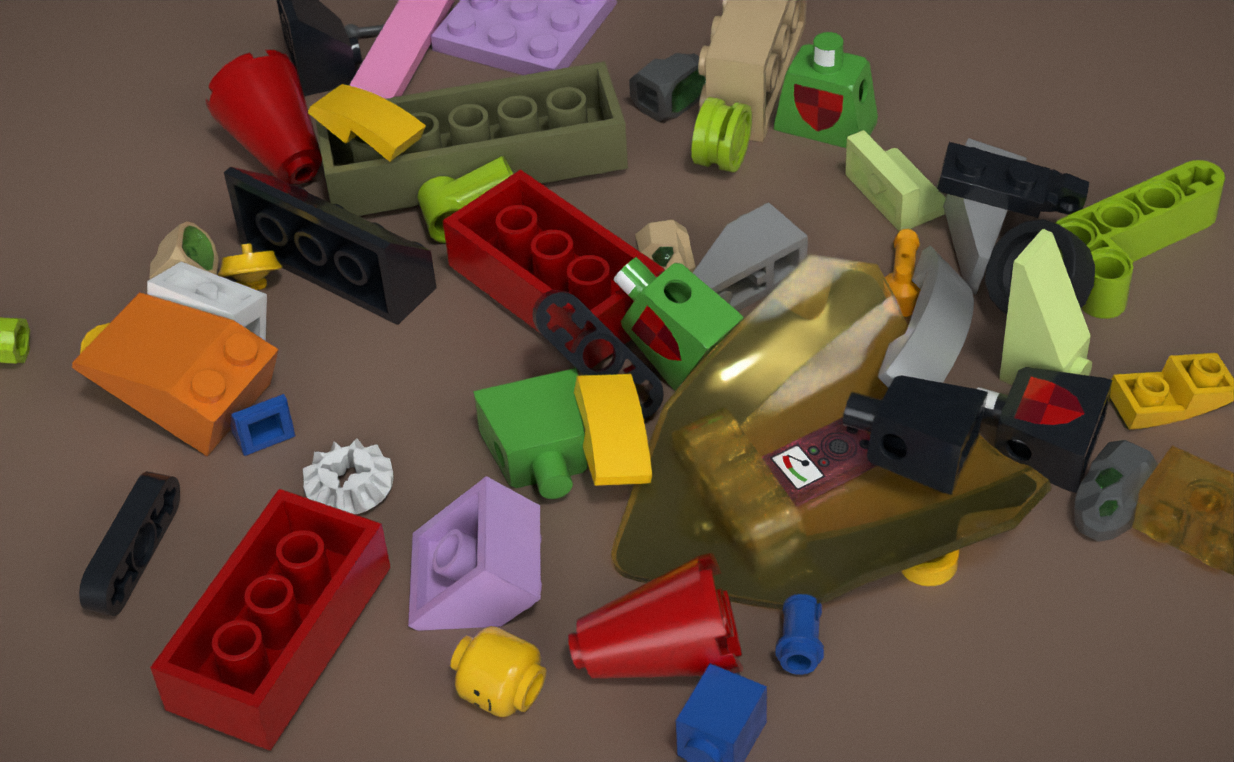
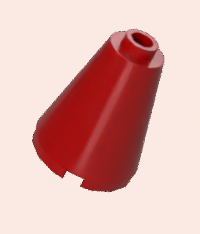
M274 49L265 50L269 56L254 58L251 52L240 55L224 65L211 79L208 88L212 94L209 100L206 99L208 110L212 117L275 177L289 184H303L310 181L321 166L322 155L310 114H308L309 110L296 67L286 54Z
M714 554L699 555L578 618L576 621L577 632L568 634L570 653L576 669L586 668L592 679L703 676L709 664L733 673L743 672V665L736 658L742 656L729 595L727 590L716 589L713 576L722 574Z

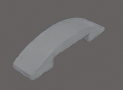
M931 246L922 250L912 281L921 291L907 331L904 335L889 343L878 374V378L888 388L894 377L901 375L943 383L962 349L970 328L974 309L972 290L963 278Z

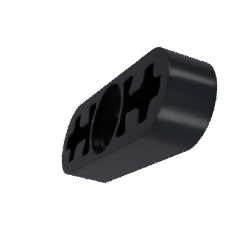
M557 289L550 290L538 298L532 314L537 330L584 376L616 375L622 369L625 360L628 359L631 365L622 371L625 374H631L633 381L637 384H641L645 380L649 382L644 389L649 397L646 402L640 404L643 418L653 415L659 409L664 397L663 386L659 378L577 297L565 290ZM553 303L559 307L570 303L572 308L568 311L567 315L581 330L588 320L593 325L592 328L583 331L575 339L570 350L565 347V343L574 338L558 324L551 329L547 327L551 316L546 310ZM595 339H605L610 342L613 348L611 362L605 368L598 370L587 367L583 360V351L586 345Z
M149 471L139 476L84 571L79 589V600L84 610L110 616H116L123 610L177 512L180 500V484L176 477Z

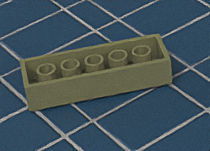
M605 61L386 98L426 125L421 139L391 162L359 136L345 144L315 119L330 203L338 204L346 211L357 216L420 205L417 198L418 191L428 180L438 176H448L456 180L501 156H504L513 174L522 170L541 184L628 168L625 120Z

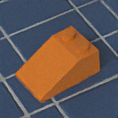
M139 292L72 362V368L205 456H208L231 430V414L251 407L271 384L279 349L232 319Z

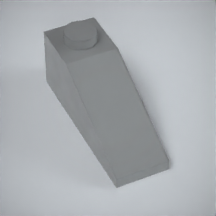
M968 138L965 145L1026 161V157ZM947 194L943 207L962 278L970 286L972 293L976 295L1007 210Z
M768 202L727 224L693 271V274L733 308L740 311L807 274L808 236Z

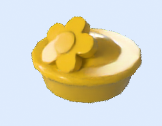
M251 243L241 245L242 254L222 258L218 276L223 278L232 277L237 280L236 283L257 291L267 286L265 276L271 271L282 269V265L277 261L274 251L253 253Z

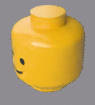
M495 626L484 628L474 638L468 635L465 636L457 645L450 662L451 669L456 671L455 688L458 695L462 699L498 717H508L517 710L521 712L527 711L539 695L546 677V668L540 665L541 656L539 649L534 644Z

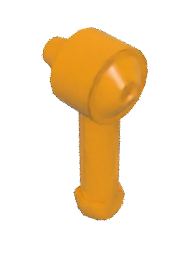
M903 229L896 234L893 241L894 248L896 249L894 269L892 273L884 277L882 282V294L886 299L881 303L882 308L887 313L898 317H907L913 314L921 291L912 281L915 271L916 251L919 249L920 241L917 233L911 229Z

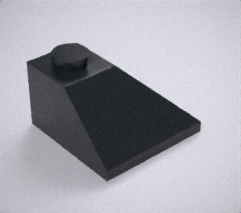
M276 0L284 42L290 60L296 67L304 96L331 91L341 84L350 85L356 75L355 65L362 64V55L356 36L348 37L342 20L319 0Z

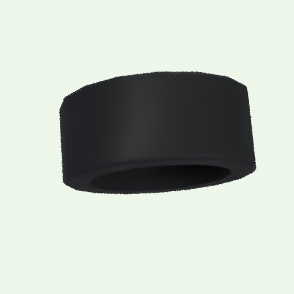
M1044 219L1025 221L1008 230L995 244L986 266L985 283L990 299L1003 313L1007 314L1014 260L1042 229L1053 233L1057 246L1062 251L1065 268L1080 308H1082L1086 304L1094 286L1095 263L1088 246L1078 236L1061 225Z

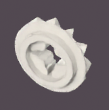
M357 438L347 447H340L334 441L329 452H314L312 465L303 468V487L308 499L355 515L368 511L382 502L393 484V470L390 458L383 456L377 444L366 448ZM355 467L356 473L351 474L348 481H345L343 488H341L338 476L344 475L348 468Z

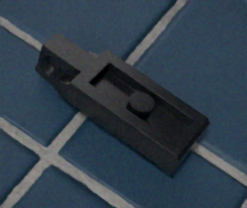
M949 142L937 189L942 193L1038 218L1040 212L1055 211L1070 215L1083 209L1090 182L1071 174H1062L1055 169L1050 170V168Z

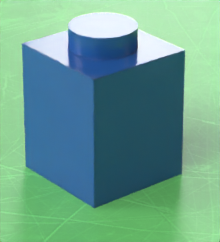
M709 664L676 719L677 756L684 758L687 762H744L767 723V686Z

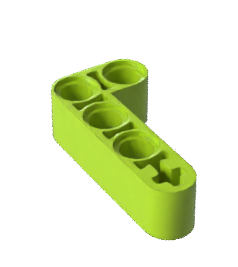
M1204 160L1186 162L1055 222L1078 236L1088 246L1095 263L1094 286L1086 304L1081 308L1084 312L1099 319H1110L1122 314L1127 306L1134 261L1206 229L1215 223L1225 183V174L1219 166ZM1059 249L1060 254H1061V257H1062V260H1063L1062 251Z

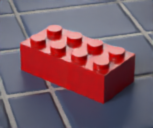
M522 170L517 171L443 220L449 266L536 331L538 330L533 322L532 314L538 298L550 290H565L577 297L625 345L631 338L623 329L621 320L634 301L613 280L614 277L635 257L656 277L665 271L659 264ZM553 303L546 310L551 316L547 327L551 329L556 324L562 326L574 338L565 343V347L570 350L575 339L583 331L592 328L593 325L588 320L581 330L567 315L568 311L572 308L570 303L563 307ZM595 339L589 342L583 351V360L586 366L593 368L613 353L612 345L605 339Z
M278 489L151 665L150 669L165 710L271 751L391 568L382 523Z

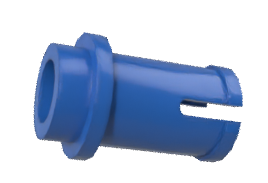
M807 594L792 595L783 603V636L776 643L775 655L784 670L792 674L804 675L813 672L824 658V646L819 640L822 605L821 603L817 604V599Z

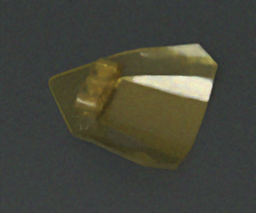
M809 254L750 314L705 356L664 404L648 445L652 469L651 483L634 484L613 543L611 556L615 570L620 575L634 581L647 583L699 555L712 553L722 573L713 576L716 589L727 590L730 602L783 610V603L787 598L792 595L807 594L815 597L817 604H823L868 582L903 571L1016 528L1052 490L1049 480L1028 465L1015 462L1003 455L980 434L952 495L942 493L871 464L866 457L868 449H863L859 445V442L863 439L870 440L871 432L858 429L856 434L848 433L846 431L847 425H843L845 407L851 392L883 399L888 387L878 378L889 343L904 335L908 325L878 264ZM839 432L847 434L856 442L857 451L852 458L845 461L830 459L821 450L822 439L830 433ZM843 434L829 435L822 443L824 452L834 459H847L855 452L853 440ZM834 439H842L848 443L849 449L844 454H835L829 449V443ZM850 442H851V443H852V447H853V448H852V452H851L848 456H845V455H847V454L851 451V444H850ZM796 444H799L826 476L798 491L770 459V457ZM816 446L820 452L817 455H811L808 453V448ZM820 458H827L830 464L827 467H821L818 464V460Z

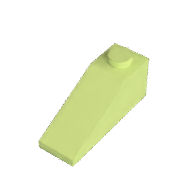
M1042 229L1013 263L999 377L1000 380L1010 385H1013L1018 370L1025 367L1088 376L1092 368V361L1087 359L1091 337L1054 235L1045 229Z

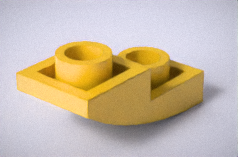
M341 84L312 104L308 111V114L345 144L359 136L389 162L420 140L426 127L425 124L387 99L367 90Z
M1218 353L1171 355L1168 357L1161 372L1114 374L1111 378L1113 381L1110 398L1129 430L1186 420L1218 409L1234 401V378Z
M632 375L577 376L574 395L586 430L583 450L594 485L651 483L652 469L647 434Z

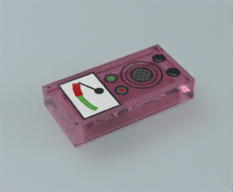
M842 417L758 458L756 472L789 511L877 466L871 464L866 457L870 435L864 430L843 425Z

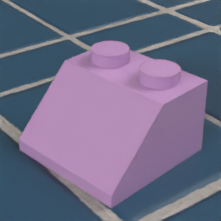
M486 476L413 532L408 626L417 631L482 628L488 626L501 627L540 600L542 588L540 572V505Z

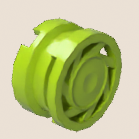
M708 97L704 101L695 123L692 138V159L694 164L710 167L715 163L718 164L720 170L733 173L740 168L751 135L752 111L749 105L735 102L733 106H727L724 100L714 97Z

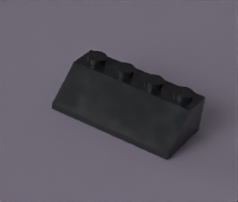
M229 167L224 172L241 245L251 243L253 253L274 251L277 261L282 265L283 269L396 325H399L437 288L431 250L426 249L422 244L407 240L386 230L378 223L369 222L346 211L338 204H331L308 193L304 188L293 186L277 177L235 167Z

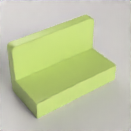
M865 130L847 137L845 175L898 231L914 228L945 214L943 205L946 197L939 192L899 149L892 148L884 151Z

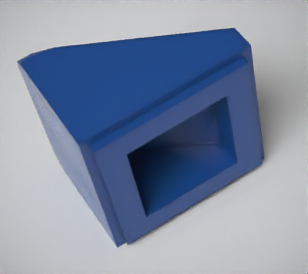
M284 394L231 414L230 426L232 434L244 456L295 436L287 398Z

